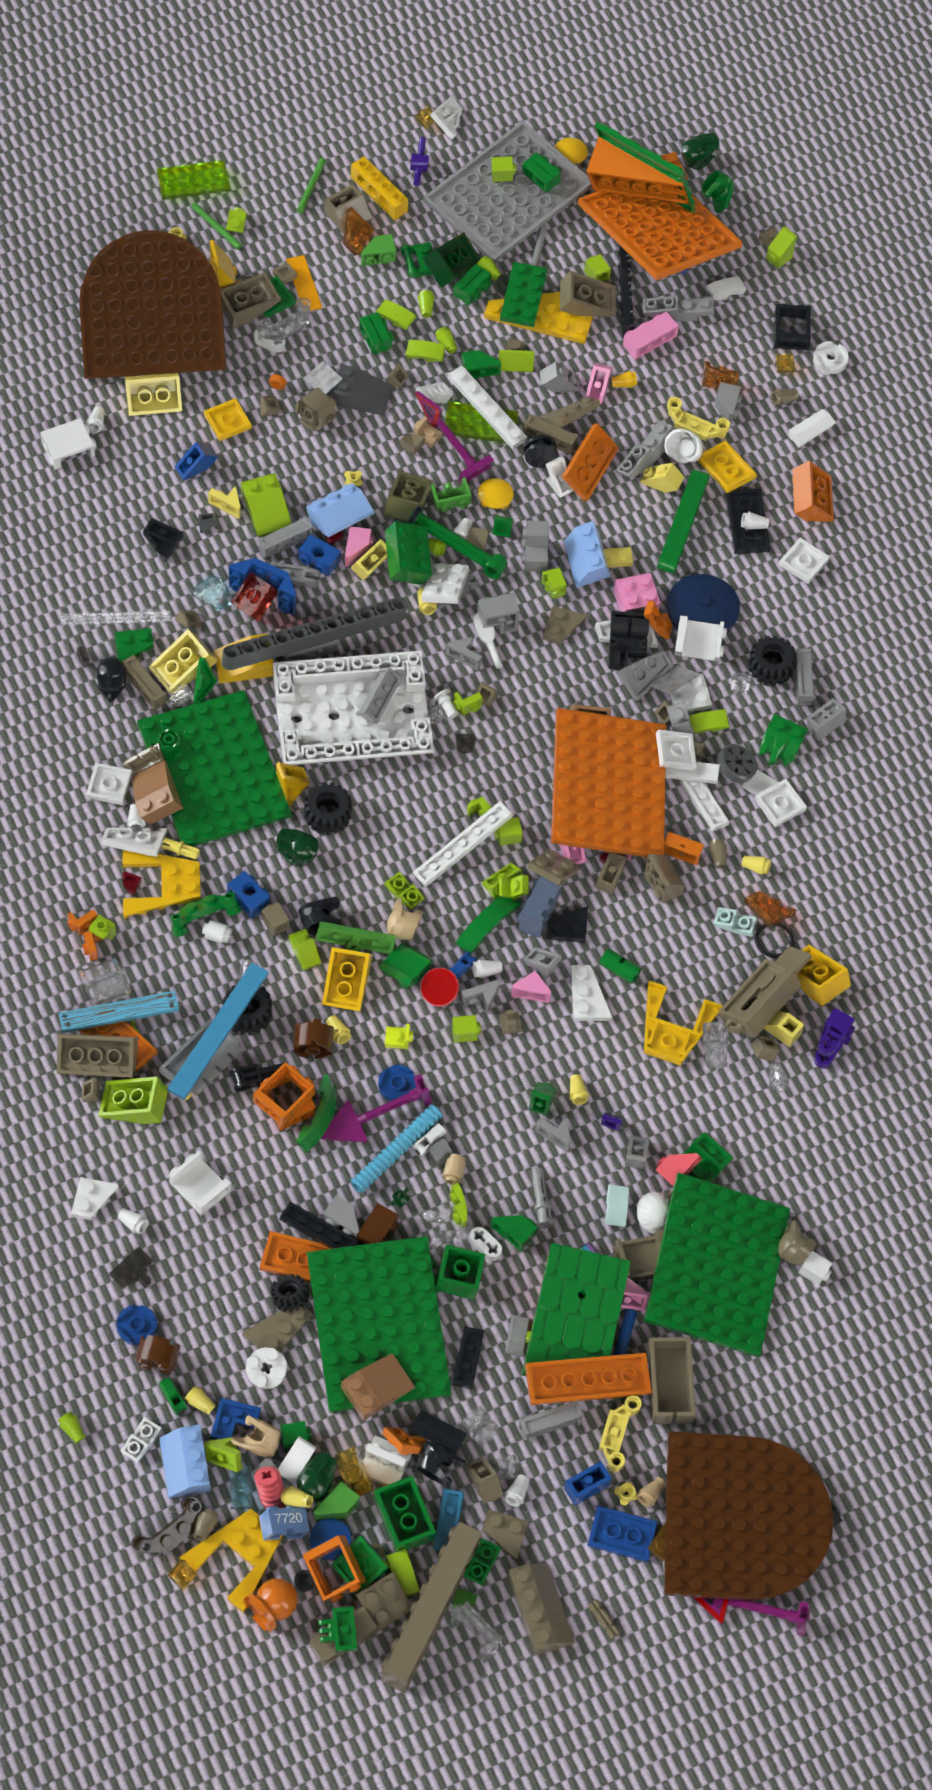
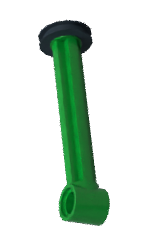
M420 504L412 511L407 523L427 526L430 535L484 567V573L489 578L498 579L507 567L508 562L504 556L500 554L490 555L423 514L424 507H419Z

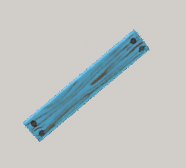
M175 991L61 1012L59 1013L62 1032L67 1033L179 1011Z

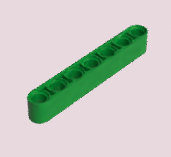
M692 469L660 555L657 570L675 574L710 477L709 473Z

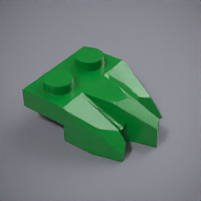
M774 714L760 743L758 755L769 754L768 765L774 766L781 759L782 764L787 766L794 761L808 729Z

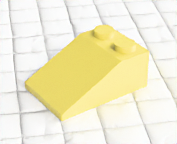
M188 629L148 668L165 689L172 693L196 679L200 657L206 658L210 668L218 660L198 635Z

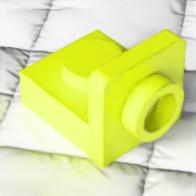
M406 1024V1028L386 1026L385 1048L408 1049L409 1042H413V1031L410 1030V1024Z

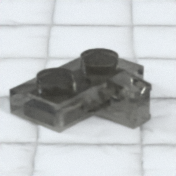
M138 1246L109 1273V1276L123 1289L131 1282L136 1283L137 1281L147 1288L152 1284V1279L146 1273L148 1272L147 1268L153 1263V1259Z

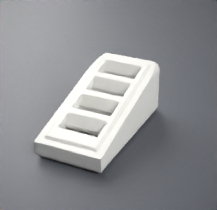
M444 382L417 387L416 391L421 392L434 403H447L453 395L451 389Z

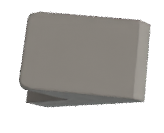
M473 637L451 641L446 644L447 656L476 671L481 667L482 656L478 652L471 650Z
M685 701L667 706L672 731L691 733L693 738H695Z
M535 947L523 961L527 966L539 969L541 975L546 980L558 968L562 957L559 954Z
M499 980L463 990L461 992L463 1006L468 1004L475 1005L482 1000L488 1013L499 991Z
M540 1117L536 1122L535 1131L565 1152H568L571 1139L567 1118L565 1117L556 1128L550 1120H544Z
M630 1136L625 1166L638 1169L645 1168L649 1139Z

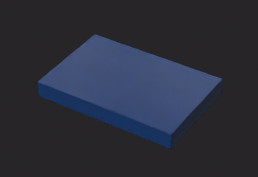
M597 1505L587 1547L648 1563L651 1552L647 1548L654 1540L658 1521Z

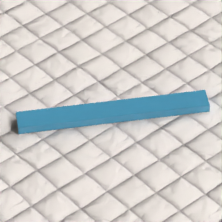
M254 963L250 964L168 1086L167 1091L182 1100L186 1099L269 975L267 970Z

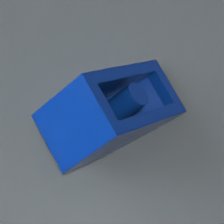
M195 442L174 467L182 479L186 480L208 470L218 456L210 444Z

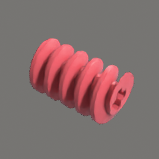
M263 1467L257 1470L254 1480L264 1508L266 1509L271 1506L285 1507V1504L281 1501L284 1485L279 1470L274 1467Z

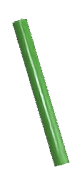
M324 158L319 159L297 208V212L300 214L304 212L326 163Z
M196 202L191 205V208L237 250L242 247L238 240Z

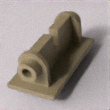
M159 743L149 746L148 749L131 758L125 759L123 764L126 769L132 770V776L164 760Z

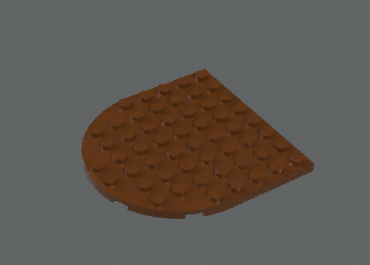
M143 230L126 234L110 242L95 256L86 270L79 297L84 379L227 370L221 288L212 265L198 248L182 237L168 232Z
M668 1431L663 1595L761 1601L790 1593L804 1584L821 1565L828 1551L833 1533L831 1501L823 1481L813 1467L792 1449L764 1438Z

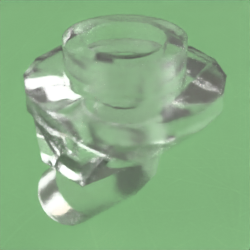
M428 699V718H430L431 723L439 724L444 721L446 712L442 707H436L434 699Z

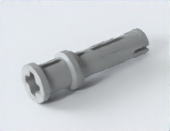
M534 1168L530 1172L536 1199L534 1211L538 1216L537 1227L546 1229L555 1225V1221L551 1216L552 1205L548 1202L543 1169Z

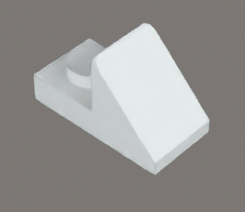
M560 456L547 463L546 467L550 477L546 478L556 494L561 498L574 491L561 477L567 468L564 457Z

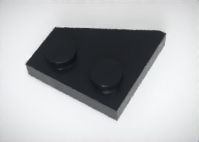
M151 518L143 530V535L161 558L167 562L184 537V532Z
M588 907L549 918L547 939L585 943Z

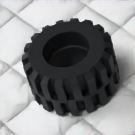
M773 635V638L765 636V639L760 638L758 642L753 644L748 666L749 672H752L751 676L757 678V682H764L766 686L768 684L776 686L777 683L782 685L784 681L787 682L789 677L792 676L797 655L794 646H790L791 643L789 641L785 642V638L781 637L779 639L775 635ZM764 658H776L781 663L770 664Z
M325 782L322 783V786L317 784L314 786V789L311 788L309 794H306L304 801V817L307 825H311L313 831L317 829L320 834L326 832V835H330V832L336 834L338 830H344L345 826H348L352 815V801L350 794L347 795L348 791L346 789L342 790V786L339 784L334 786V783L331 782L330 785H326ZM325 804H331L338 809L332 813H325L318 808Z
M235 984L231 987V991L227 990L226 996L223 998V1004L236 987ZM260 987L250 1001L258 1009L251 1014L242 1013L232 1031L235 1033L240 1031V1035H244V1033L253 1035V1032H256V1034L260 1033L261 1028L264 1030L267 1027V1023H270L272 1016V999H270V994L266 992L265 987Z

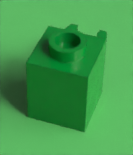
M305 1421L280 1425L284 1451H289L299 1436L307 1442L312 1439L310 1427L306 1428Z

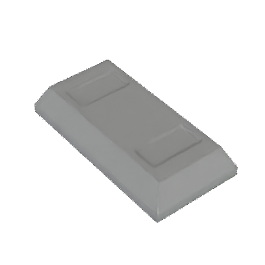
M517 1315L511 1316L505 1353L525 1357L527 1343H525L526 1334L530 1330L532 1318Z

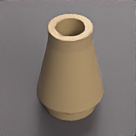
M657 1477L654 1481L640 1489L637 1495L638 1501L645 1507L655 1505L661 1492L666 1487L665 1481Z

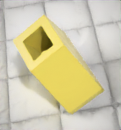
M673 463L646 468L643 471L640 482L667 493L677 491L684 476Z
M778 1011L764 1029L790 1048L801 1036L804 1024L790 1013Z

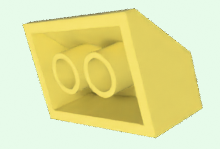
M178 373L125 377L129 416L182 411Z

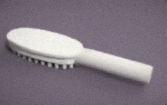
M476 613L473 618L476 632L483 643L487 644L495 667L497 669L501 668L503 665L493 642L495 638L494 626L483 628L479 614Z

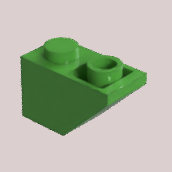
M392 234L375 236L361 252V266L396 261V248Z
M341 1481L337 1486L333 1485L329 1489L328 1497L324 1501L320 1500L313 1509L314 1519L316 1521L332 1518L347 1519L360 1504V1496Z

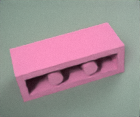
M667 312L661 315L658 314L652 320L644 322L636 329L626 332L623 339V347L636 360L677 337L679 325Z

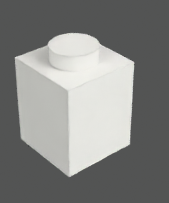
M812 1251L798 1273L819 1286L821 1281L824 1280L826 1282L832 1273L829 1270L832 1263Z

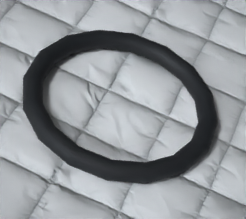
M765 923L759 927L755 934L756 946L762 954L768 957L779 958L782 953H769L760 946L759 934L766 927H780L789 934V946L791 947L794 946L793 934L787 926L781 923Z

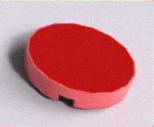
M435 968L430 970L421 982L422 996L431 1005L445 1007L457 998L459 981L448 969Z

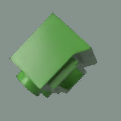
M462 478L461 487L453 488L451 482L445 484L444 490L436 492L435 485H431L430 496L436 511L447 512L451 508H465L471 504L472 495L466 478Z

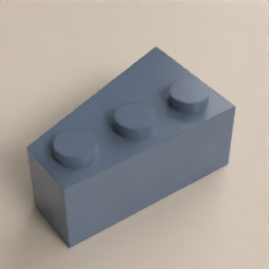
M540 876L538 881H534L531 889L532 893L527 897L524 908L517 919L519 931L537 938L541 937L561 893L562 884L558 886Z

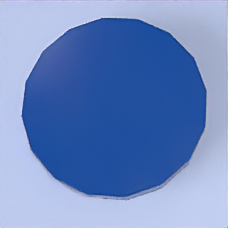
M393 1065L388 1069H384L378 1081L380 1094L384 1099L392 1101L409 1093L408 1091L416 1088L414 1072L404 1065Z
M128 1306L118 1315L116 1323L117 1333L126 1343L139 1345L141 1336L147 1339V1335L154 1336L156 1334V1316L146 1306Z
M334 1518L324 1519L312 1528L310 1547L313 1549L338 1535H345L349 1545H351V1533L342 1521ZM340 1547L320 1559L335 1561L343 1551Z

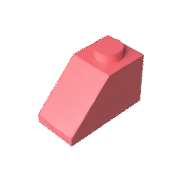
M697 1153L664 1156L657 1163L656 1171L673 1186L678 1172L688 1175L703 1158Z

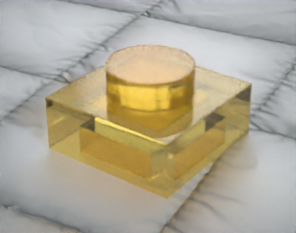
M429 106L425 107L415 116L425 130L435 123V120L430 116L433 111Z
M776 354L777 373H793L795 371L793 354Z
M182 1559L168 1573V1577L182 1590L197 1575L190 1565Z

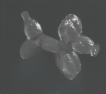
M453 1205L443 1209L440 1213L431 1210L422 1213V1217L426 1221L438 1223L440 1232L431 1240L432 1248L440 1246L445 1239L453 1241L455 1247L462 1248L464 1246L463 1240L470 1236V1229L468 1227H463L457 1232L447 1229L445 1220L450 1217L451 1211L454 1208Z

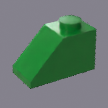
M480 350L462 353L461 365L474 379L500 375L501 362Z
M537 1082L531 1093L529 1110L548 1116L555 1098L556 1088L546 1082Z
M523 1215L493 1217L490 1228L519 1251H522L536 1236L538 1229L532 1219L525 1218Z

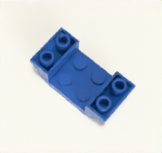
M257 558L230 564L229 587L232 590L246 594L253 583L258 588H264L277 595L278 609L285 614L295 616L296 592L288 572Z

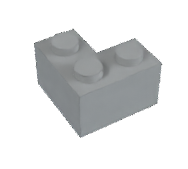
M527 521L526 528H523L521 549H525V553H522L521 563L525 564V571H547L549 521Z
M504 593L496 597H485L478 600L477 611L483 628L497 626L500 634L518 631L520 610L514 593Z

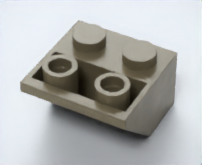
M353 184L324 199V213L344 235L372 220V215L363 195Z
M658 854L648 855L644 877L653 886L655 896L660 898L662 903H665L683 895L685 886L668 857Z

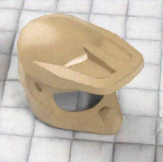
M398 897L387 920L388 934L396 935V939L412 940L423 911L416 910L413 913L406 911L402 906L401 898Z
M248 1415L245 1423L249 1426L254 1425V1431L243 1438L232 1437L231 1442L261 1457L274 1456L279 1446L281 1431L258 1418Z

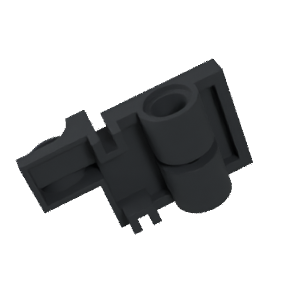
M611 612L608 669H617L619 671L627 667L628 658H646L649 619L644 617V613Z

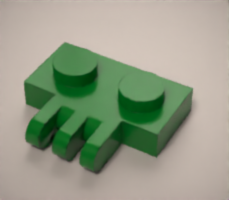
M354 1607L332 1608L333 1619L318 1621V1626H327V1628L319 1629V1634H328V1636L319 1638L320 1643L335 1642L336 1653L357 1651Z

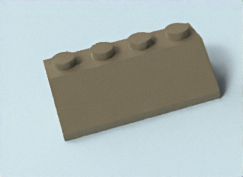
M526 1564L510 1569L508 1580L534 1656L575 1644L548 1564Z

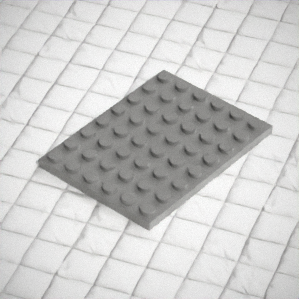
M521 121L425 195L423 201L460 234L465 232L471 244L488 258L491 257L493 262L496 263L589 190L592 185L589 177L528 124ZM536 152L541 156L544 155L551 165L557 166L561 171L560 183L548 193L522 173L523 162ZM512 156L513 163H516V174H513V181L493 182L491 157Z

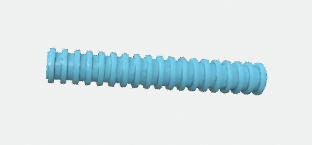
M432 1104L429 1105L428 1109H425L424 1113L420 1114V1117H416V1121H412L411 1125H408L407 1129L403 1130V1133H400L398 1137L394 1138V1141L390 1142V1146L387 1145L381 1151V1154L377 1155V1158H373V1162H369L368 1166H365L364 1170L359 1172L360 1174H356L355 1178L351 1179L352 1186L358 1192L364 1193L365 1189L369 1188V1184L372 1185L374 1183L373 1180L376 1181L378 1176H382V1172H386L387 1168H390L391 1164L395 1163V1160H398L400 1156L404 1155V1152L408 1151V1147L411 1148L417 1142V1139L419 1140L421 1135L425 1134V1131H429L430 1127H433L434 1123H437L438 1119L442 1118L439 1108Z

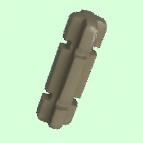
M596 1599L589 1604V1609L592 1613H595L598 1622L604 1630H607L608 1636L613 1639L620 1634V1630L617 1625H614V1621L607 1611L601 1608L602 1604L599 1600Z

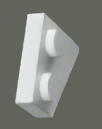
M451 96L430 114L451 140L457 134L456 128L459 125L463 108Z
M80 1177L71 1216L92 1220L97 1215L98 1210L103 1208L108 1202L107 1200L110 1196L118 1191V1184Z

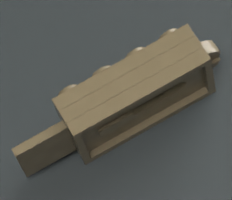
M788 946L775 962L765 959L719 1010V1014L728 1031L735 1033V1035L742 1033L755 1038L801 987L797 974L812 958V955Z

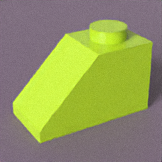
M786 226L782 227L767 250L766 259L778 269L793 258L797 236Z

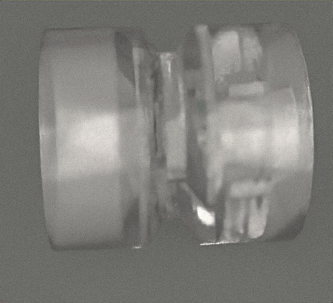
M481 1406L471 1411L461 1422L468 1433H473L472 1437L479 1446L488 1443L500 1431L499 1426L494 1420L488 1419V1413Z

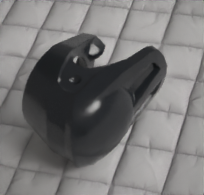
M116 657L103 659L96 670L98 688L109 702L115 701L124 690L126 684L125 666Z
M339 897L311 901L302 905L298 910L303 926L311 935L317 934L320 921L343 926L341 919L329 916L332 911L339 908Z
M424 1442L418 1455L416 1468L426 1477L449 1488L452 1479L445 1476L440 1466H451V1464L464 1466L467 1461L439 1443Z

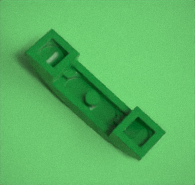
M499 896L471 922L455 944L465 952L469 951L471 955L483 943V939L505 917L511 916L521 906V903L516 899Z
M328 1074L324 1075L318 1089L322 1099L310 1126L303 1125L296 1141L303 1152H308L317 1144L326 1132L334 1115L337 1090L335 1083Z

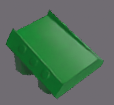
M403 942L382 962L379 969L386 976L396 978L398 985L407 989L411 986L414 987L428 972L434 960Z

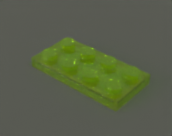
M225 160L156 169L162 200L230 191Z
M448 401L445 423L455 436L506 443L472 404ZM502 409L517 425L519 411Z

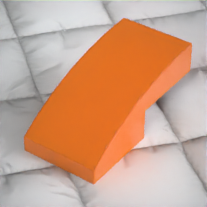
M648 601L643 614L644 617L649 619L650 626L664 639H669L673 625L668 614H660L655 601Z

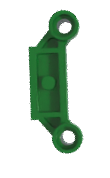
M229 892L220 896H216V894L208 895L199 901L190 902L181 907L178 913L170 917L173 935L176 937L186 935L188 933L186 925L188 922L225 908L227 915L239 914L241 906L236 899L235 893Z

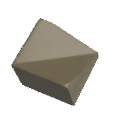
M410 433L400 439V447L413 455L425 444V437L418 434Z
M471 527L467 541L485 551L488 530Z
M757 1035L751 1045L756 1057L763 1060L774 1061L780 1051L774 1039Z

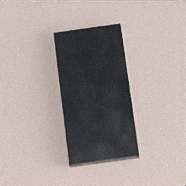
M761 488L725 492L734 554L770 552L771 548L767 529L746 530L745 527H741L743 513L751 512L765 517Z

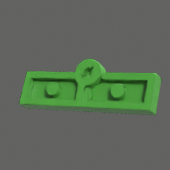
M320 921L316 941L338 945L346 944L347 950L358 952L361 949L391 954L395 945L396 935Z

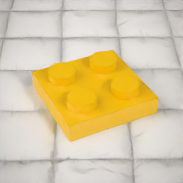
M236 398L204 411V416L219 442L252 429V424Z

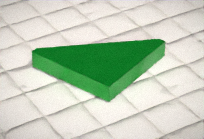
M200 657L198 662L193 704L202 702L217 683L212 669L206 658Z

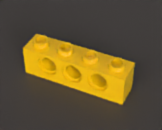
M365 156L351 164V179L394 221L408 212V198Z

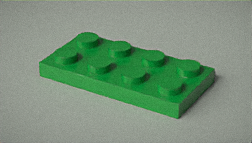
M513 262L500 321L529 327L535 326L548 268Z

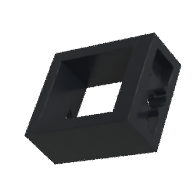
M776 304L774 311V348L808 351L811 341V306ZM780 317L804 318L805 334L781 333Z

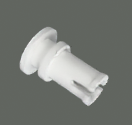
M446 689L437 693L433 699L439 701L438 704L443 707L448 719H453L459 715V712L452 702V697L449 696L451 691Z

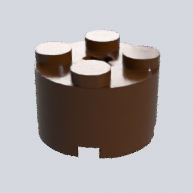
M310 1019V1022L296 1023L294 1028V1054L307 1059L308 1055H315V1059H324L331 1056L334 1027L321 1023L320 1019Z
M147 1335V1339H145L144 1336H141L134 1361L141 1370L151 1371V1368L158 1369L160 1374L170 1376L171 1372L175 1370L181 1346L176 1342L174 1346L170 1345V1340L162 1337Z

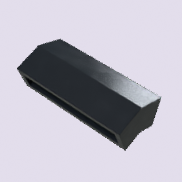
M423 1410L419 1412L410 1428V1431L431 1442L445 1446L454 1454L458 1453L467 1434Z

